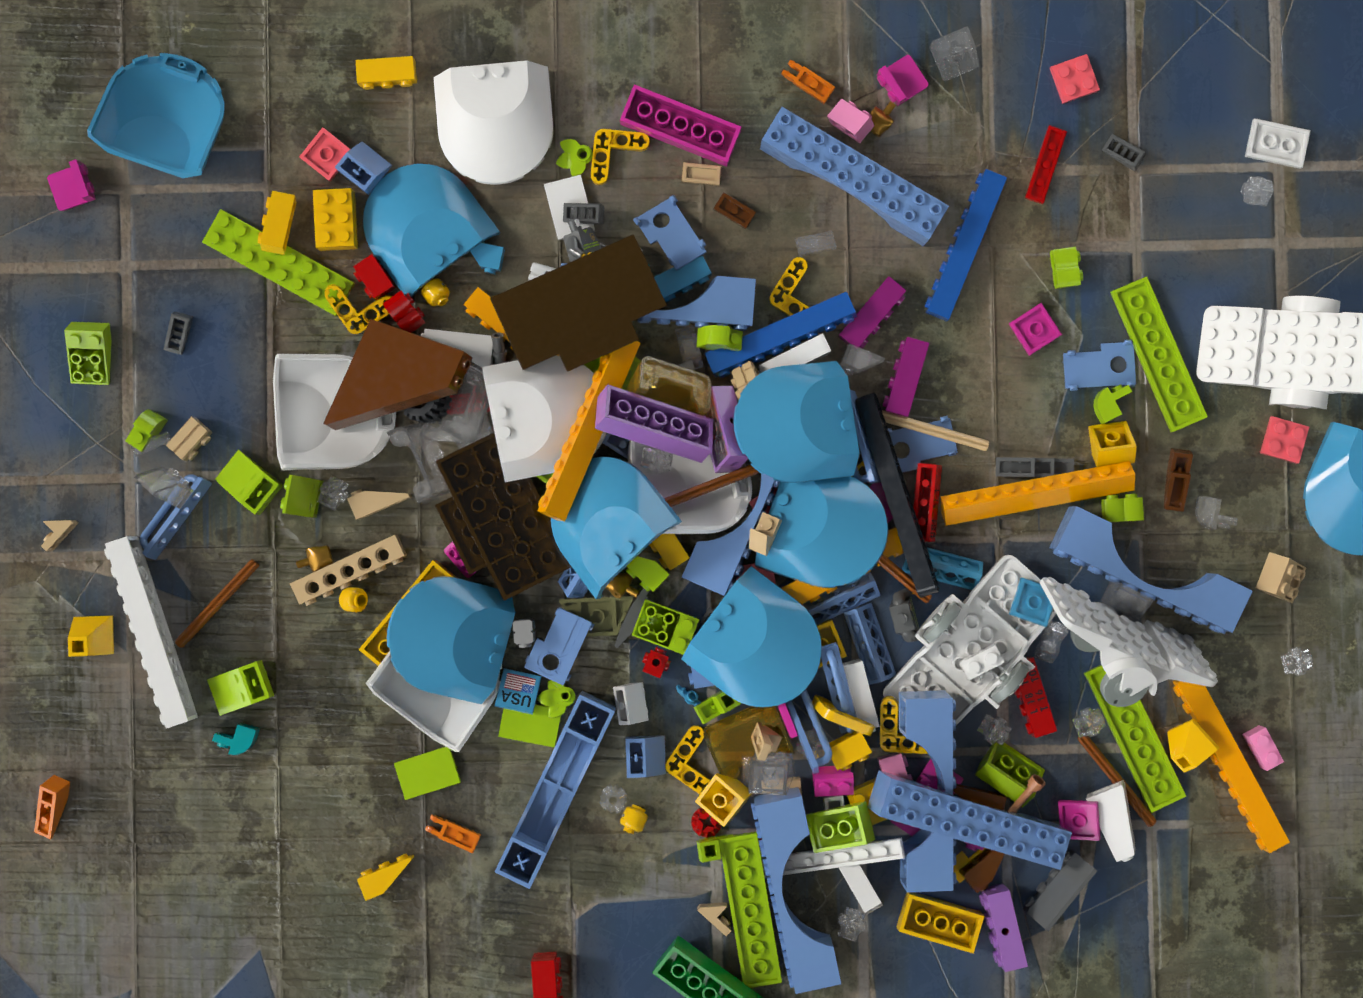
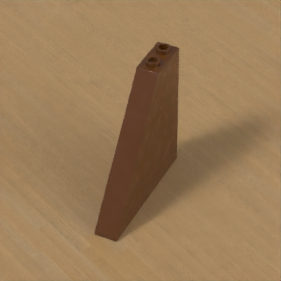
M370 319L323 424L333 430H339L456 394L463 384L467 370L471 366L472 357L462 350Z

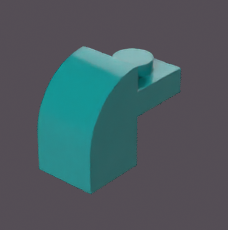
M240 723L237 725L234 736L217 732L214 734L212 741L217 742V746L222 748L230 746L228 754L238 755L254 746L260 728Z

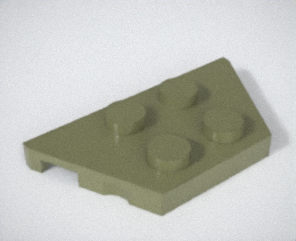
M622 596L621 598L602 597L601 599H559V603L563 609L594 624L592 631L588 630L586 637L618 635L633 601V596Z

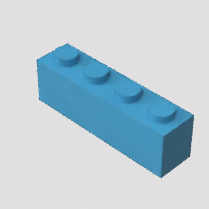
M702 255L677 271L673 267L654 278L667 303L675 299L677 293L681 291L683 294L693 289V285L697 283L702 285L708 282L712 273Z

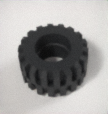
M446 396L427 402L423 407L420 404L401 411H404V415L409 417V419L425 424H434L436 421H441L442 416L445 417L447 415L446 411L451 408L449 403L452 402V398Z

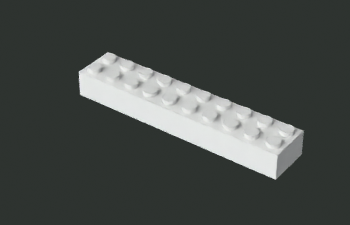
M126 536L105 543V555L111 561V573L117 580V591L123 598V609L125 614L129 616V627L131 632L135 634V646L141 652L143 658L141 659V664L144 670H147L149 676L147 678L150 688H153L155 694L153 699L155 705L160 709L161 714L159 717L162 725H165L167 729L198 718L145 556L142 554L143 549L140 545L139 537Z

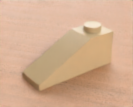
M362 489L352 492V496L347 498L355 519L360 520L410 499L412 496L408 493L362 492Z

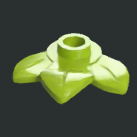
M573 139L561 141L560 146L564 153L557 159L556 165L563 169H570L572 177L581 175L585 171L586 164L592 160L593 152L591 148L587 145H580ZM582 152L587 153V156L585 158L580 157V154Z
M550 680L547 683L548 690L541 692L537 700L542 705L549 707V718H556L563 715L567 706L574 703L576 695L571 688ZM565 693L569 694L567 699L562 698Z

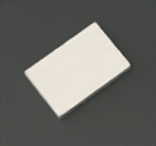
M1254 118L1245 157L1301 169L1303 168L1311 130Z
M581 175L544 184L558 240H562L565 235L571 233L568 223L563 222L564 203H588ZM571 208L570 218H573L574 208ZM579 208L578 219H581V208ZM589 209L586 211V219H589ZM581 224L582 229L591 227L595 231L594 224Z

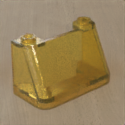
M648 356L639 362L625 389L626 391L702 416L710 410L712 384L707 375Z
M752 706L709 724L703 729L708 749L721 775L737 779L740 774V767L758 760L751 739L757 722H761L762 726L766 725L782 737L777 751L770 754L774 753L777 758L781 759L795 754L775 706Z

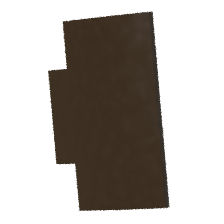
M634 234L490 298L522 370L559 354L566 371H571L639 340L631 322L667 306Z
M495 432L435 461L452 496L436 504L435 507L469 575L487 566L505 601L572 567L555 542L551 518L537 511L540 496L531 478L505 482Z

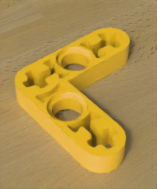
M611 129L598 130L594 137L591 166L592 182L596 185H603L607 182L611 149L642 152L649 148V137L641 132ZM605 134L609 138L604 142L605 148H597V146L601 147V140L598 137ZM620 135L627 137L628 141L625 145L617 143V138ZM630 136H634V141H639L640 138H643L647 143L639 147L638 143L633 142V146H630ZM598 153H605L607 159L604 162H598L596 160ZM595 165L602 167L601 172L605 177L601 178V181H597V177H594V175L598 174V167H595Z
M797 257L791 261L769 298L772 306L788 316L793 315L789 311V306L793 303L800 307V311H803V308H809L791 296L807 270V262L804 258ZM799 262H802V267L804 269H799L796 273V275L799 276L798 279L793 274L788 273L789 270L792 273L795 270L796 266L793 265L794 263L798 264ZM786 277H790L794 281V285L790 288L785 287L783 284V280ZM779 286H780L784 291L789 292L788 295H787L785 292L783 293V295H782V297H781V299L783 300V302H780V301H779L778 303H775V302H774V301H775V298H774L773 296H774V295L778 296L779 293L781 292V290L778 289Z
M330 284L325 288L326 300L347 330L352 334H359L366 329L370 321L366 317L368 310L373 309L376 311L377 316L373 319L375 321H379L389 314L385 307L381 309L383 314H380L379 309L375 305L378 304L380 308L383 306L384 300L392 297L390 295L380 297L357 312L338 285ZM329 290H338L337 297L339 298V300L342 297L345 300H341L336 305H334L333 303L336 302V299L333 296H328L330 294ZM340 305H348L350 311L347 314H341L339 312ZM360 315H362L363 319L367 322L366 325H364V322H361L359 324V329H356L355 327L351 328V322L353 320L355 322L361 320V318L359 317Z
M815 695L812 700L814 708L823 718L871 736L875 728L871 723L837 710L828 699L822 696Z
M893 696L884 697L880 706L881 749L885 752L928 754L920 745L919 748H916L917 743L914 741L913 746L910 748L903 746L902 742L907 738L902 733H898V701ZM888 701L895 705L891 707V715L887 714V706H884L887 705ZM885 720H892L895 724L894 727L886 728L883 724ZM888 738L891 742H897V738L900 739L899 747H897V743H891L890 746H887L883 742H886Z
M693 725L687 730L667 759L666 770L692 790L701 794L702 786L697 784V787H694L693 785L697 783L699 777L703 778L700 782L704 785L711 780L687 764L704 738L703 728L699 725ZM699 729L701 737H696L693 740V743H696L695 746L685 741L686 738L689 740L692 738V730L696 731ZM684 744L688 745L691 749L688 755H682L679 751L680 747ZM675 753H677V755L680 758L685 759V761L682 762L680 759V761L677 764L679 769L671 770V765L669 763H674L676 761L677 757H675L674 755ZM688 771H692L695 774V780L692 782H688L684 778L685 773Z

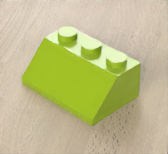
M996 738L981 760L975 776L1015 802L1028 787L1027 784L1030 777L1036 774L1042 778L1045 770L999 738ZM1033 792V794L1027 799V801L1021 807H1024L1031 799H1033L1036 795V792Z

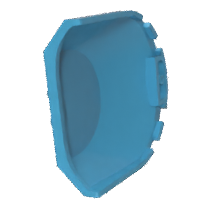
M160 53V56L148 57V55L137 57L126 67H120L110 79L87 129L88 137L107 153L177 177L188 178L202 175L224 119L222 90L216 79L207 73V69L186 57L168 53Z
M430 164L403 166L383 177L371 191L363 215L364 234L371 251L398 288L404 294L409 293L411 297L427 282L477 245L500 234L498 228L465 184L450 171Z
M837 361L775 367L758 374L753 380L748 382L740 393L739 402L735 406L734 432L742 454H746L747 458L752 462L751 465L758 472L772 477L773 480L785 483L843 478L854 475L859 457V446L848 376Z
M1332 422L1328 427L1307 476L1303 499H1305L1307 519L1310 526H1313L1318 533V537L1330 547L1351 555H1363V430Z
M598 457L591 459L565 522L551 518V527L555 542L561 553L595 599H601L603 597V590L615 576L656 538L682 521L649 479L637 467L617 458Z
M851 476L798 483L780 482L769 515L781 519L782 522L768 555L765 556L756 552L755 566L822 588H835V586L849 585L856 582L870 569L874 568L885 550L888 538V524L883 505L867 485Z
M751 566L734 583L691 640L681 660L734 700L754 707H773L793 700L810 685L820 665L822 643L815 620L809 611L796 599Z
M440 576L433 577V579L425 582L421 581L410 588V592L398 601L391 614L387 629V647L390 648L391 662L407 683L420 690L482 704L496 687L515 616L513 598L511 597L504 601L499 590L496 588L454 577Z

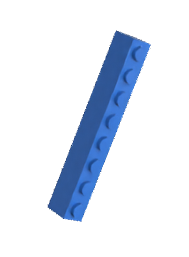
M988 169L978 174L975 184H978L975 191L972 190L968 201L971 203L968 209L965 208L960 219H963L961 227L957 226L954 232L955 242L954 244L950 243L947 249L948 259L946 262L943 261L940 266L939 272H941V276L939 279H935L932 289L934 293L932 297L928 296L924 306L927 308L925 313L944 321L949 320L1007 177Z
M846 291L743 336L742 349L740 351L720 348L708 351L705 355L716 378H724L732 370L739 366L742 367L748 361L761 362L765 359V356L770 354L777 355L788 346L795 347L801 343L800 341L807 338L810 340L823 331L830 332L841 323H851L857 317L856 311Z

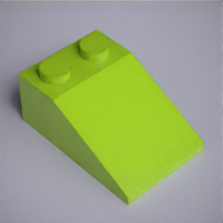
M866 801L806 814L814 853L866 845L875 840Z

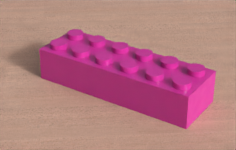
M635 84L620 118V124L624 127L645 133L647 136L726 167L741 133V126Z

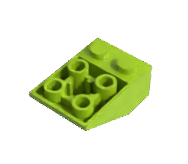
M71 322L64 330L71 384L109 385L112 342L110 323Z
M239 449L215 478L226 491L255 515H261L284 486Z
M289 474V478H286L284 483L286 495L282 498L280 508L283 509L282 513L317 518L324 481Z
M639 556L633 559L626 566L628 568L625 570L633 578L638 577L642 581L640 585L648 592L650 590L655 592L670 576L657 561Z
M645 599L632 636L684 655L693 638L699 619Z
M262 660L207 679L220 716L275 696Z

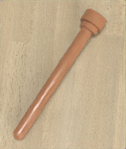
M1033 774L1028 780V787L1008 809V812L1016 813L1033 792L1040 791L1045 786V781L1040 776Z

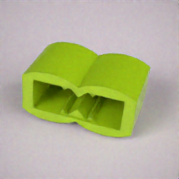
M1076 247L1051 250L1050 260L1055 289L1081 285L1083 272L1079 270L1078 266L1081 256Z
M1125 494V498L1118 499V495H1107L1106 499L1101 500L1102 519L1109 522L1144 520L1143 497L1137 498V494Z

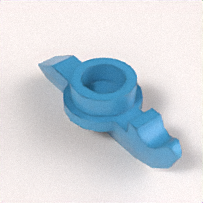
M676 686L678 693L684 697L688 704L696 706L701 703L695 691L687 692L685 687Z

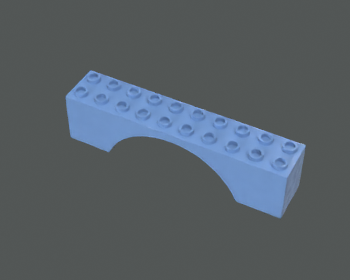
M783 107L779 110L761 141L760 150L792 169L815 175L846 191L874 210L891 228L921 246L928 242L949 207L947 204Z
M716 276L712 279L704 293L692 303L672 310H656L639 318L638 323H649L651 320H656L657 324L661 325L676 322V326H687L690 323H694L695 327L699 328L708 325L732 326L734 330H747L753 324L756 279Z
M761 474L759 496L747 519L739 527L723 537L710 541H698L682 578L725 596L734 585L737 576L740 577L744 570V566H742L743 561L748 559L752 550L749 549L750 529H756L762 513H766L767 506L772 505L775 497L773 492L775 488L778 489L780 481L773 480L772 477L766 474Z
M1078 506L1068 507L1049 547L1054 550V555L1061 558L1069 557L1071 558V563L1077 566H1087V570L1096 575L1104 574L1106 575L1105 579L1110 582L1119 584L1121 582L1123 583V588L1132 592L1139 591V595L1148 600L1155 601L1156 599L1158 600L1157 604L1162 607L1175 608V613L1184 617L1191 616V620L1200 625H1210L1208 629L1217 633H1233L1252 593V590L1219 574L1206 573L1197 581L1179 588L1163 589L1150 585L1135 576L1122 562L1114 545L1112 523Z
M945 690L899 692V731L907 739L923 747L929 754L936 771L937 790L953 795V789L956 788V778L953 777V769H956V759L953 758V750H956V740L953 738V731L956 730V721L953 719V712L956 711L955 700ZM920 829L903 842L906 857L900 859L901 884L906 892L953 891V884H956V873L953 872V865H956V854L953 853L956 839Z
M584 691L580 693L536 788L497 865L495 873L528 889L531 888L573 797L615 713V706Z
M880 770L878 771L867 806L879 817L1061 870L1072 832L1056 823L1023 813L1003 811L971 802L914 780Z
M799 787L753 796L754 803H751L754 820L758 819L755 822L758 839L762 838V840H759L762 857H766L763 859L766 876L770 875V877H767L770 895L774 894L771 896L777 929L778 932H781L778 934L785 966L788 969L786 971L790 988L794 987L795 994L840 985L841 980L830 934L818 932L802 923L789 909L782 894V878L787 860L798 843L810 834Z

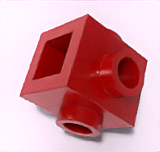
M656 647L655 650L651 649L650 653L646 652L642 660L645 663L642 671L661 678L663 671L667 672L671 663L668 660L669 656L666 655L667 651ZM659 659L660 663L656 665L653 663V660Z

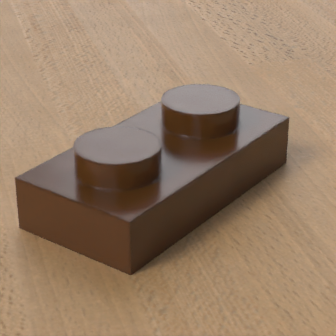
M724 192L713 208L714 211L744 229L748 227L756 214L755 211Z

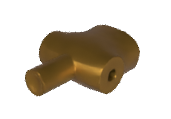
M891 101L884 110L875 107L870 113L874 124L871 132L877 137H880L885 131L889 130L894 123V120L889 115L896 105Z
M328 545L306 549L307 558L296 561L298 569L310 565L312 572H316L334 563Z
M619 573L605 587L616 598H621L625 592L637 598L640 593L639 590L630 586L633 578L627 573Z

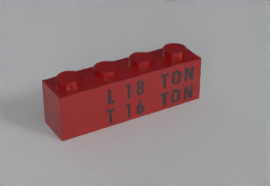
M918 463L914 510L924 541L935 542L942 465Z
M1029 656L1026 659L1035 668L1027 673L1022 685L1014 693L1017 698H1020L1022 704L1019 705L1022 716H1025L1027 723H1025L1027 733L1031 734L1034 738L1056 732L1057 728L1035 659Z

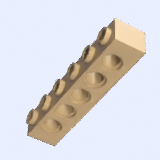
M393 535L290 583L299 605L305 603L308 606L317 602L316 598L321 595L325 598L334 594L333 590L338 587L342 590L351 586V581L358 579L359 582L368 578V573L375 571L377 574L385 570L386 565L390 563L396 565L403 562V557L407 556L398 535ZM384 549L389 553L387 560H382L380 557V552ZM365 558L371 560V566L368 569L363 566ZM347 566H351L354 569V574L351 577L345 573ZM330 574L336 576V583L334 585L328 582ZM313 582L319 585V590L316 593L311 590Z

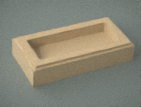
M684 162L682 183L720 186L722 166Z

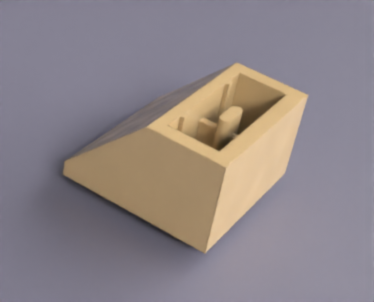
M1269 552L1256 588L1264 593L1293 603L1298 595L1300 583L1305 577L1306 567L1290 558Z

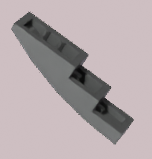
M996 457V477L1042 478L1074 472V459Z
M644 588L630 607L621 625L614 645L617 648L633 632L644 600L652 601L647 596L649 592Z

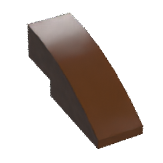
M1171 448L1164 495V509L1184 512L1193 454L1190 450Z

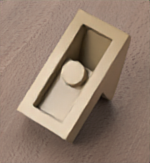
M763 512L756 529H750L749 549L767 556L782 520Z
M76 520L43 521L53 533L50 532L43 539L44 543L41 547L45 551H53L76 527L78 522Z
M757 722L751 736L758 760L765 761L768 754L776 752L782 739L779 734L761 722Z
M726 902L698 905L697 911L725 936L731 932L730 921L723 915L719 917L727 907Z

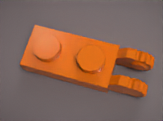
M790 60L788 65L799 72L796 77L787 70H783L781 74L793 82L794 85L825 104L835 90V86L805 66L802 67L793 60Z
M431 815L430 819L435 823L443 825L440 831L433 826L427 825L425 828L427 832L438 836L443 841L474 853L481 834L450 820Z

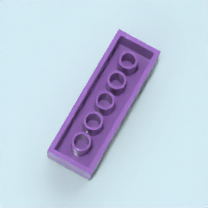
M608 384L597 398L595 429L700 463L712 452L713 419Z

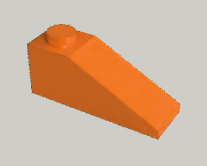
M53 775L40 785L35 833L50 840L53 838L69 797L70 781Z

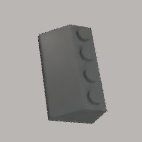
M1073 850L1067 851L1061 870L1051 869L1048 874L1049 878L1038 885L1036 894L1026 900L1023 910L1049 932L1097 870Z

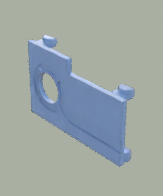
M672 195L669 199L633 220L636 225H639L651 245L658 241L669 258V263L677 271L707 252L704 248L706 243L703 239H698L676 205L677 198L675 195ZM658 214H667L669 216L670 222L666 227L658 228L654 225V218Z
M1132 339L1120 343H1102L1101 351L1075 353V350H1068V353H1063L1065 389L1070 388V391H1076L1078 388L1118 386L1120 384L1129 385L1131 388L1136 385ZM1116 356L1124 358L1127 364L1126 369L1121 373L1114 372L1110 366L1111 360Z
M948 415L940 417L941 420L929 423L953 430ZM888 428L893 446L898 442H904L910 448L909 455L906 458H898L902 472L916 470L921 460L944 455L953 456L958 453L956 442L907 428L893 431L892 428Z
M559 607L555 612L556 616L545 641L537 638L530 655L525 660L524 668L564 685L565 681L569 682L571 674L569 672L588 630L592 631L594 624ZM547 654L557 656L559 666L554 670L545 668L543 665L544 656Z

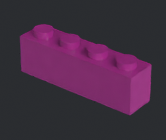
M888 276L856 314L857 317L854 318V321L849 323L838 337L854 351L858 348L862 350L869 342L866 338L870 333L874 335L880 329V321L882 319L887 320L893 313L891 308L895 304L899 306L906 298L903 295L906 290Z
M906 337L904 341L901 340L898 349L901 352L900 358L895 360L893 370H896L894 378L890 377L887 387L890 388L889 396L885 395L882 404L885 407L884 411L908 417L928 350V342L911 337Z

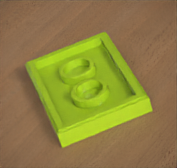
M535 704L533 715L503 709L498 737L555 748L561 716L549 718V707Z
M446 746L394 763L405 800L461 782L452 751Z

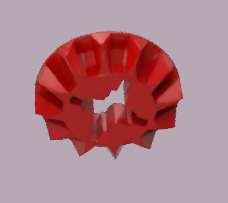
M701 807L692 816V828L699 836L706 838L715 836L722 825L710 816L712 825H707L703 829V822L699 818L707 819L709 814Z

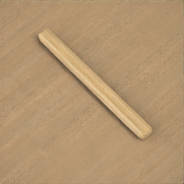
M882 410L886 423L983 451H987L989 447L988 440Z

